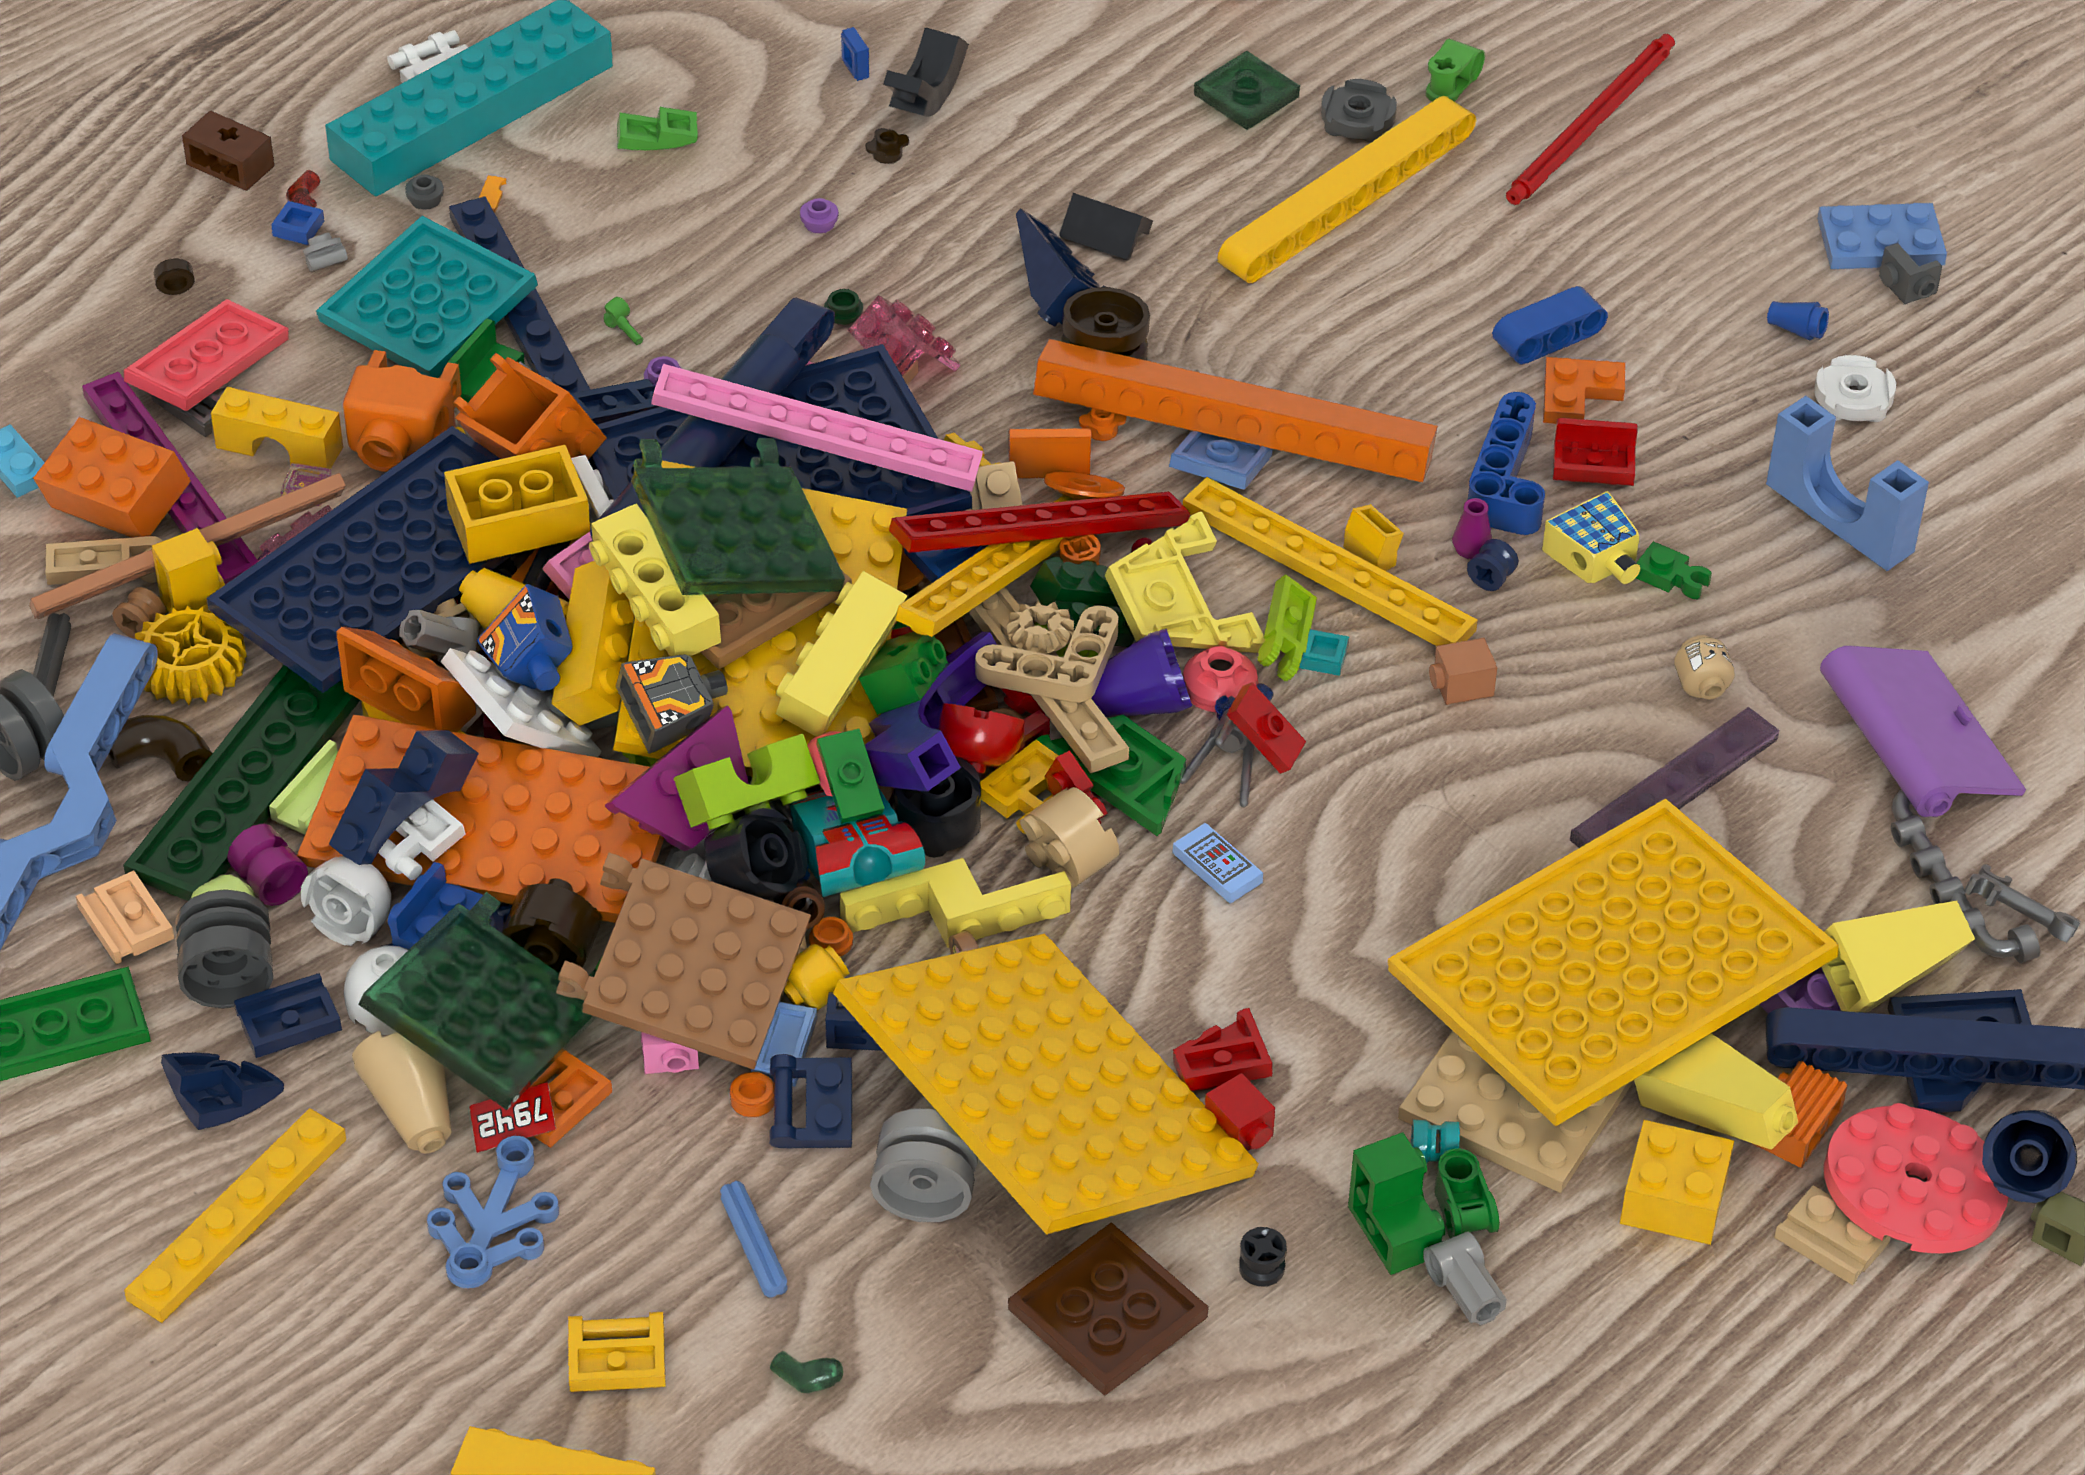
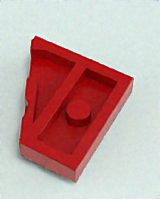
M1250 1008L1238 1011L1237 1021L1221 1030L1219 1026L1214 1025L1204 1031L1199 1038L1189 1040L1173 1049V1064L1177 1074L1191 1091L1220 1086L1241 1073L1249 1081L1272 1077V1061Z

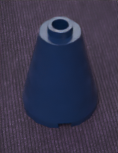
M2024 1110L2006 1115L1990 1129L1983 1144L1982 1163L1985 1172H1987L2000 1193L2015 1201L2038 1203L2060 1193L2067 1187L2076 1170L2077 1150L2071 1134L2055 1115L2045 1110Z

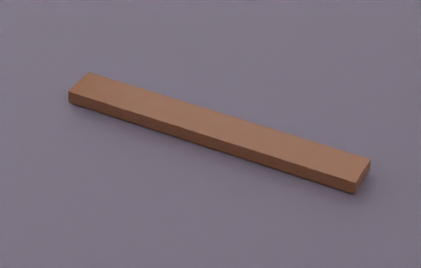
M337 473L202 528L199 531L207 542L213 541L216 546H219L341 496L346 485L341 474ZM152 549L31 598L29 607L34 618L41 619L156 572Z

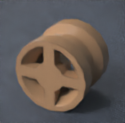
M136 587L129 593L127 603L119 604L114 609L112 615L117 627L127 636L135 639V633L143 629V622H154L156 613L166 615L167 612L164 603L155 593L144 587Z

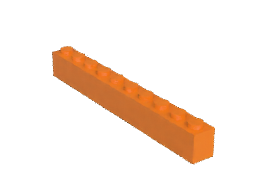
M1049 339L1038 358L1033 395L1418 482L1424 481L1430 466L1438 428L1437 425Z

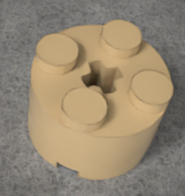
M1075 787L1060 791L1020 820L1021 827L1030 844L1025 846V851L1031 862L1038 868L1046 865L1052 871V874L1065 871L1071 882V889L1077 887L1118 857L1119 845L1112 828L1110 827L1104 832L1097 819L1103 816L1098 806L1084 792Z

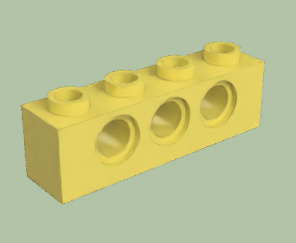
M637 503L591 523L593 541L589 543V549L594 561L598 566L604 565L609 571L610 580L615 590L619 594L625 593L628 597L634 616L639 622L645 621L649 626L652 639L659 650L665 649L670 656L683 654L692 656L721 643L718 612Z

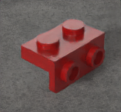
M1558 418L1553 447V480L1634 486L1635 447L1638 425L1625 422Z

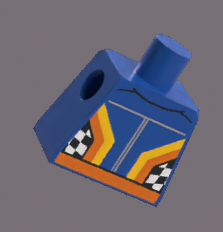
M526 584L477 639L478 644L504 677L531 689L538 688L542 691L550 690L557 686L560 681V675L556 668L571 653L573 647L558 596Z

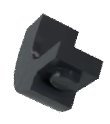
M925 27L916 57L906 75L887 70L883 85L893 91L889 106L925 117H930L937 113L956 83L969 44L959 36Z

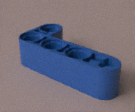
M1511 392L1501 398L1470 477L1467 500L1477 498L1487 503L1490 528L1529 535L1537 532L1541 527L1545 491L1536 482L1517 478L1532 438L1536 406L1534 399L1523 392Z

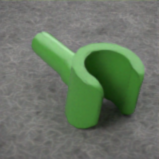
M614 297L605 305L604 323L610 328L618 326L636 345H640L643 342V338L626 319L630 315L628 304L622 298Z

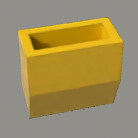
M1371 504L1352 509L1345 528L1343 548L1387 571L1396 566L1397 550L1404 533Z

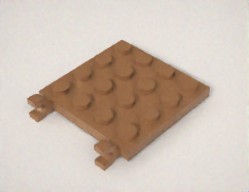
M609 852L603 865L602 871H604L600 885L627 891L628 894L595 976L591 977L582 967L564 961L558 980L560 982L556 993L570 998L585 1000L583 1013L755 1070L809 925L811 914L643 858L638 869H636L625 858Z

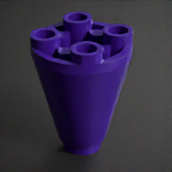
M1167 628L1149 633L1108 660L1096 692L1091 698L1106 718L1120 715L1136 716L1177 713L1192 707Z

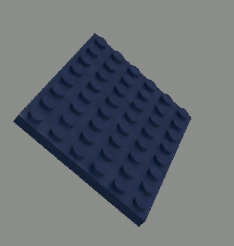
M884 344L806 365L780 395L938 439ZM657 407L597 424L607 439L590 457L589 461L593 469H597L601 474L604 490L609 500H615L689 414ZM751 431L746 434L715 470L906 508V516L957 512L973 508L972 495L967 490Z

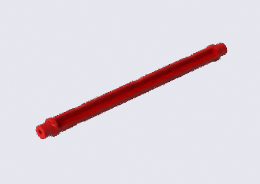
M1663 34L1659 39H1654L1512 182L1511 188L1506 192L1507 200L1513 205H1518L1523 199H1528L1548 179V176L1555 172L1644 79L1669 56L1670 50L1675 46L1674 38L1669 34Z

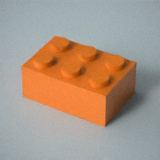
M81 417L77 419L33 477L52 508L131 538L151 536L191 482L174 451Z

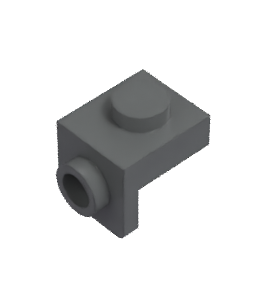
M1896 243L1884 247L1879 277L1883 284L1889 287L1905 305L1937 293L1942 265L1938 261H1933L1918 266L1905 250Z

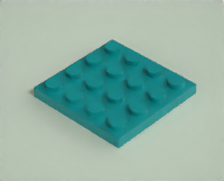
M421 216L320 306L316 312L319 321L373 351H385L388 359L401 366L415 368L422 375L438 378L442 374L446 363L486 318L495 321V324L498 323L538 286V282L534 273Z

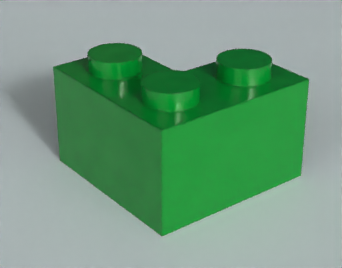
M1404 1132L1353 1150L1348 1208L1390 1275L1424 1263V1249L1442 1242V1236L1446 1232L1440 1213L1435 1209L1431 1210L1424 1199L1422 1186L1424 1174L1427 1173L1425 1157L1418 1147H1412Z

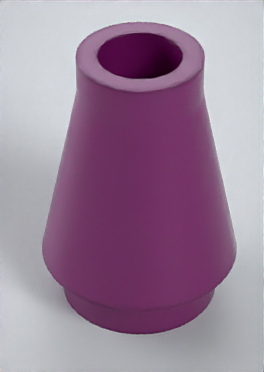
M1477 498L1469 499L1464 503L1462 515L1452 536V543L1456 552L1464 558L1472 559L1474 555L1479 554L1483 544L1487 540L1492 539L1488 518V505L1485 501Z

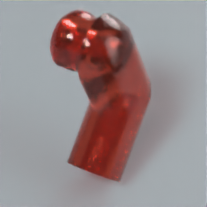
M305 171L288 188L286 193L287 201L316 207V200L309 195L320 185L319 176L314 171Z

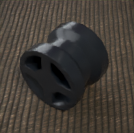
M1256 1227L1249 1230L1243 1235L1240 1242L1239 1272L1244 1280L1255 1286L1262 1287L1276 1284L1282 1279L1285 1272L1286 1240L1281 1233L1269 1227ZM1265 1257L1270 1259L1268 1261H1262L1265 1259Z

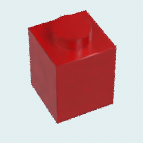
M1242 1073L1206 1093L1205 1108L1214 1113L1217 1118L1216 1123L1229 1137L1241 1142L1247 1151L1261 1148L1273 1137L1275 1107Z

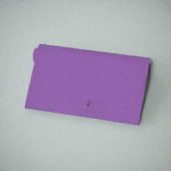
M1842 646L1830 652L1822 661L1820 666L1822 675L1920 816L1938 817L1943 815L1950 809L1958 793L2022 796L2025 793L2026 788L1928 651Z

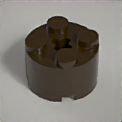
M554 878L550 879L548 884L529 885L518 892L500 935L502 940L500 945L501 954L513 967L526 961L543 963L551 969L553 982H560L558 978L564 961L574 963L582 968L585 965L603 917L587 900L573 892V887L567 881Z

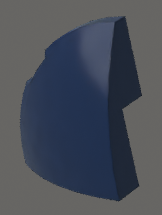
M184 1052L164 1054L161 1058V1064L171 1089L183 1111L197 1130L230 1122L262 1107L284 1091V1083L271 1072L253 1063L242 1061L240 1068L234 1062L219 1060L220 1056L218 1054Z

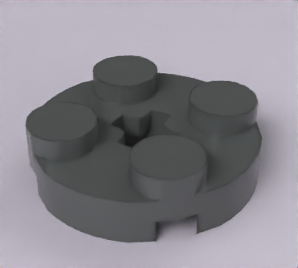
M1365 79L1346 80L1344 87L1334 90L1335 85L1325 91L1322 97L1321 117L1325 123V131L1329 135L1363 139L1371 143L1394 125L1397 109L1396 99L1394 96L1391 99L1386 94L1387 88L1377 82ZM1357 107H1359V108H1364V110H1356V109H1357Z

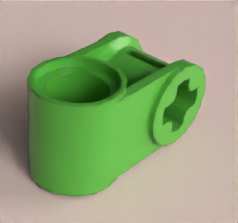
M1447 39L1441 49L1428 61V71L1431 73V79L1426 87V97L1432 102L1441 96H1447L1451 100L1456 101L1470 83L1474 82L1480 75L1485 61L1484 50L1453 39Z

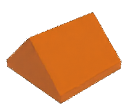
M1091 428L1008 430L1009 462L1014 461L1017 478H1044L1047 473L1051 472L1090 474Z

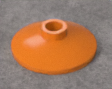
M1051 472L1047 473L1044 477V483L1050 488L1075 500L1122 496L1125 491V487L1119 482L1091 474Z

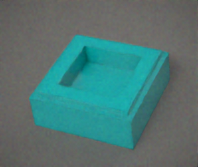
M1310 629L1306 653L1302 655L1299 668L1340 676L1348 649L1349 636Z

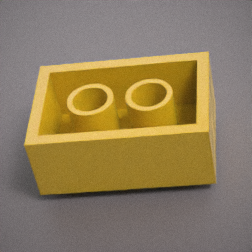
M566 445L444 472L447 507L469 564L579 539L590 532L588 498Z

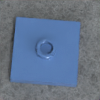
M1191 431L1171 454L1169 467L1204 478L1208 477L1214 481L1245 490L1272 457L1273 449Z

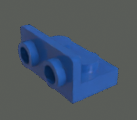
M434 862L424 875H420L416 879L413 888L400 903H396L389 913L388 925L391 931L393 946H400L412 951L420 958L439 964L486 908L484 895L454 884L445 883L444 865Z

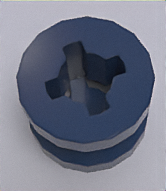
M1490 539L1480 548L1479 554L1474 555L1468 562L1467 572L1471 580L1480 588L1487 591H1496L1504 584L1506 576L1511 575L1518 567L1519 559L1514 549L1506 542L1499 539Z

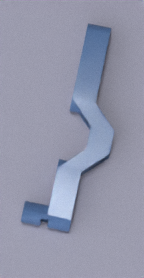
M115 633L109 636L53 735L45 753V769L47 772L64 777L69 788L51 823L9 840L0 839V950L39 879L98 856L117 820L98 772L155 669L158 656L155 644Z

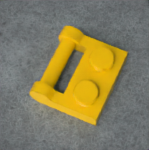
M663 1311L649 1312V1317L583 1320V1316H568L570 1392L666 1387ZM649 1336V1337H646V1338H627V1339H608V1340H589V1341H584V1339Z

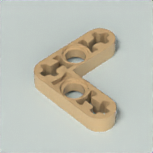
M1092 606L1084 610L1064 657L1004 645L992 644L984 646L976 653V677L979 681L989 686L1069 702L1086 701L1095 694L1117 640L1118 615L1113 609L1106 606ZM1101 625L1099 635L1094 634L1093 629ZM1083 650H1093L1098 655L1082 657L1077 653ZM1034 669L1044 671L1046 674L1040 677H1030L1025 672Z

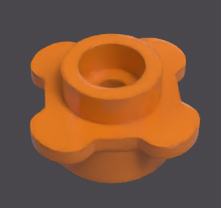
M1092 408L1088 414L1079 417V425L1082 428H1091L1092 439L1108 441L1116 437L1118 426L1124 425L1127 417L1126 415Z

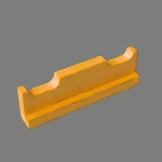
M488 175L479 198L485 196L493 211L496 212L502 197L500 188L507 183V178Z

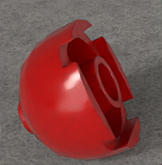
M943 703L938 729L942 731L954 756L969 762L979 774H985L986 766H1002L1011 761L1018 752L1024 736L1025 720L997 712L975 710L973 707Z

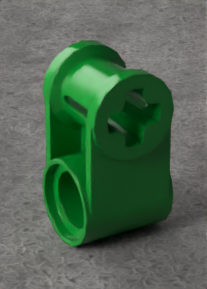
M1461 1148L1451 1149L1443 1153L1438 1162L1434 1191L1443 1214L1444 1225L1449 1238L1468 1231L1475 1232L1486 1229L1489 1233L1498 1232L1500 1222L1496 1201L1488 1189L1476 1156L1470 1151Z

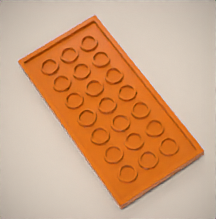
M353 714L297 854L307 867L317 868L332 858L343 856L330 846L329 842L365 769L398 768L416 731L439 729ZM452 732L479 754L461 790L443 794L433 800L463 824L466 835L434 861L430 860L422 852L418 854L414 860L422 866V873L420 875H424L434 862H438L444 865L445 883L454 884L483 894L487 900L509 904L514 903L518 892L524 887L533 884H548V881L554 878L562 879L571 884L573 892L583 897L601 913L602 921L616 923L628 892L600 885L604 871H602L608 853L610 852L625 858L633 868L638 869L642 858L656 863L665 838L659 834H651L638 827L639 822L621 812L616 814L610 812L605 807V804L649 767ZM394 831L388 839L398 845L405 838L397 831ZM379 853L376 855L372 865L381 872L386 881L414 885L416 879L410 880L403 873H394L385 864L386 859Z

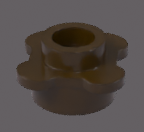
M880 128L875 130V137L872 141L865 144V149L880 163H895L902 158V148L909 145V137L905 134L898 135L896 131Z

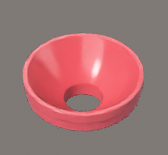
M1224 646L1212 647L1195 654L1186 663L1182 675L1191 703L1209 712L1224 713V711L1230 709L1244 685L1253 682L1258 688L1257 670L1252 661L1240 652ZM1222 659L1230 662L1233 666L1228 670L1218 671L1211 668L1209 664L1214 660Z

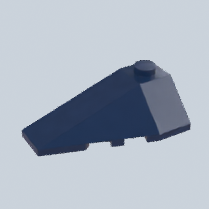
M1020 208L1016 213L1030 294L1040 307L1037 312L1039 316L1050 325L1056 327L1058 323L1062 324L1063 308L1067 299L1079 291L1100 286L1092 278L1094 273L1071 255L1073 251L1046 224Z

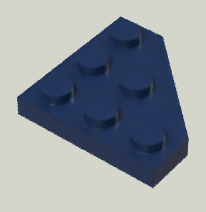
M2021 989L1890 997L1887 1008L1890 1015L2032 1025ZM1906 1077L1914 1107L1935 1113L1962 1111L1986 1084V1082Z

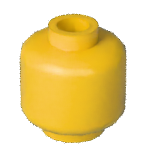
M813 944L797 955L784 993L795 1005L804 1003L807 1007L819 1010L827 1004L829 992H834L838 980L844 979L850 973L842 959L831 946L824 949L817 944Z

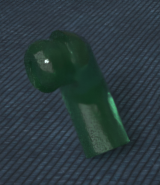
M785 1351L779 1352L773 1358L770 1365L772 1372L796 1390L805 1394L834 1386L842 1379L844 1374L842 1363L835 1358L822 1357L800 1363Z

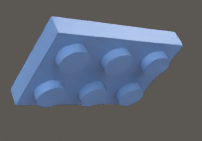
M1933 203L1819 207L1817 219L1830 269L1880 268L1884 247L1896 243L1905 250L1918 266L1933 261H1938L1942 266L1945 265L1947 252Z

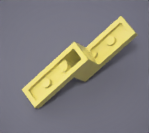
M960 858L839 893L840 919L844 920L852 930V933L929 911L947 948H949V937L963 931L971 933L974 939L978 940L1069 913L1071 882L1065 871L982 895L964 858Z

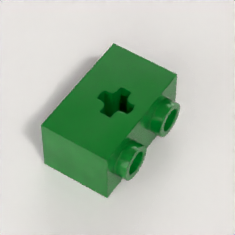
M914 631L887 640L858 678L877 715L920 701L948 663L944 646L935 636L921 635Z

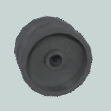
M23 669L17 670L0 680V772L14 781L22 779L39 768L40 758L45 760L47 747L64 717L54 697L42 682Z

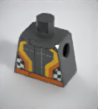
M686 654L621 664L616 683V689L649 754L692 733L710 718L713 709L712 699L727 695L728 692L726 679L720 670L700 675L692 658Z

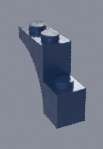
M449 730L416 731L398 768L365 769L329 845L358 865L372 864L386 840L413 812L438 796L461 790L479 753Z

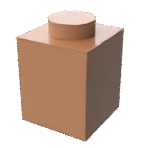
M1485 638L1436 646L1435 664L1430 665L1429 675L1433 688L1440 690L1445 704L1448 705L1494 696L1497 665Z

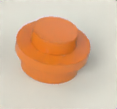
M825 917L817 925H814L811 930L809 945L817 944L824 949L831 946L841 957L851 950L853 946V933L844 920L838 917Z

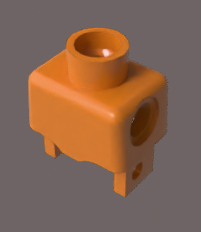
M374 350L367 366L359 365L356 367L344 397L343 411L349 448L357 452L364 464L372 469L387 472L451 426L456 427L454 414L456 406L453 402L462 394L459 364L447 362L441 377L435 378L422 375L415 368L400 365L388 367L386 352Z

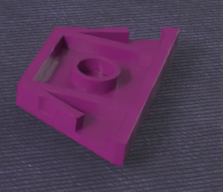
M728 705L719 709L608 801L605 807L614 814L621 812L639 822L638 827L651 834L663 836L669 844L684 852L694 848L715 829L709 830L707 823L690 827L674 777L694 768L730 757L737 776L743 782L749 784L732 711Z

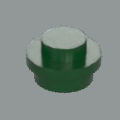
M849 289L833 291L824 304L825 308L834 311V323L847 325L856 322L863 315L862 301L857 293Z

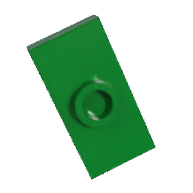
M860 728L818 738L816 745L841 824L882 814L885 808Z

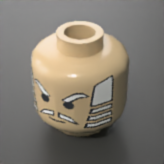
M1705 635L1692 637L1682 644L1674 658L1675 669L1682 688L1688 695L1696 698L1715 699L1721 696L1735 678L1734 667L1728 650L1718 639Z

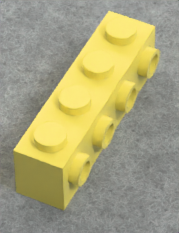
M862 571L854 585L847 582L835 604L839 608L835 614L827 612L816 631V634L820 637L816 643L807 642L796 661V665L800 666L795 675L787 672L776 691V695L781 697L776 715L816 737L824 734L858 683L859 676L874 658L896 624L898 606L906 601L908 595L865 571Z

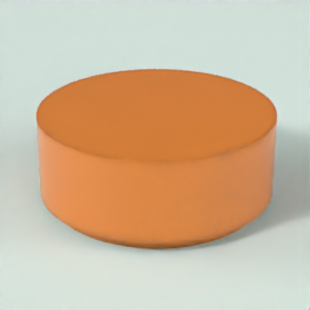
M747 1072L736 1077L730 1086V1101L733 1109L746 1117H759L767 1114L774 1107L773 1080L760 1072Z

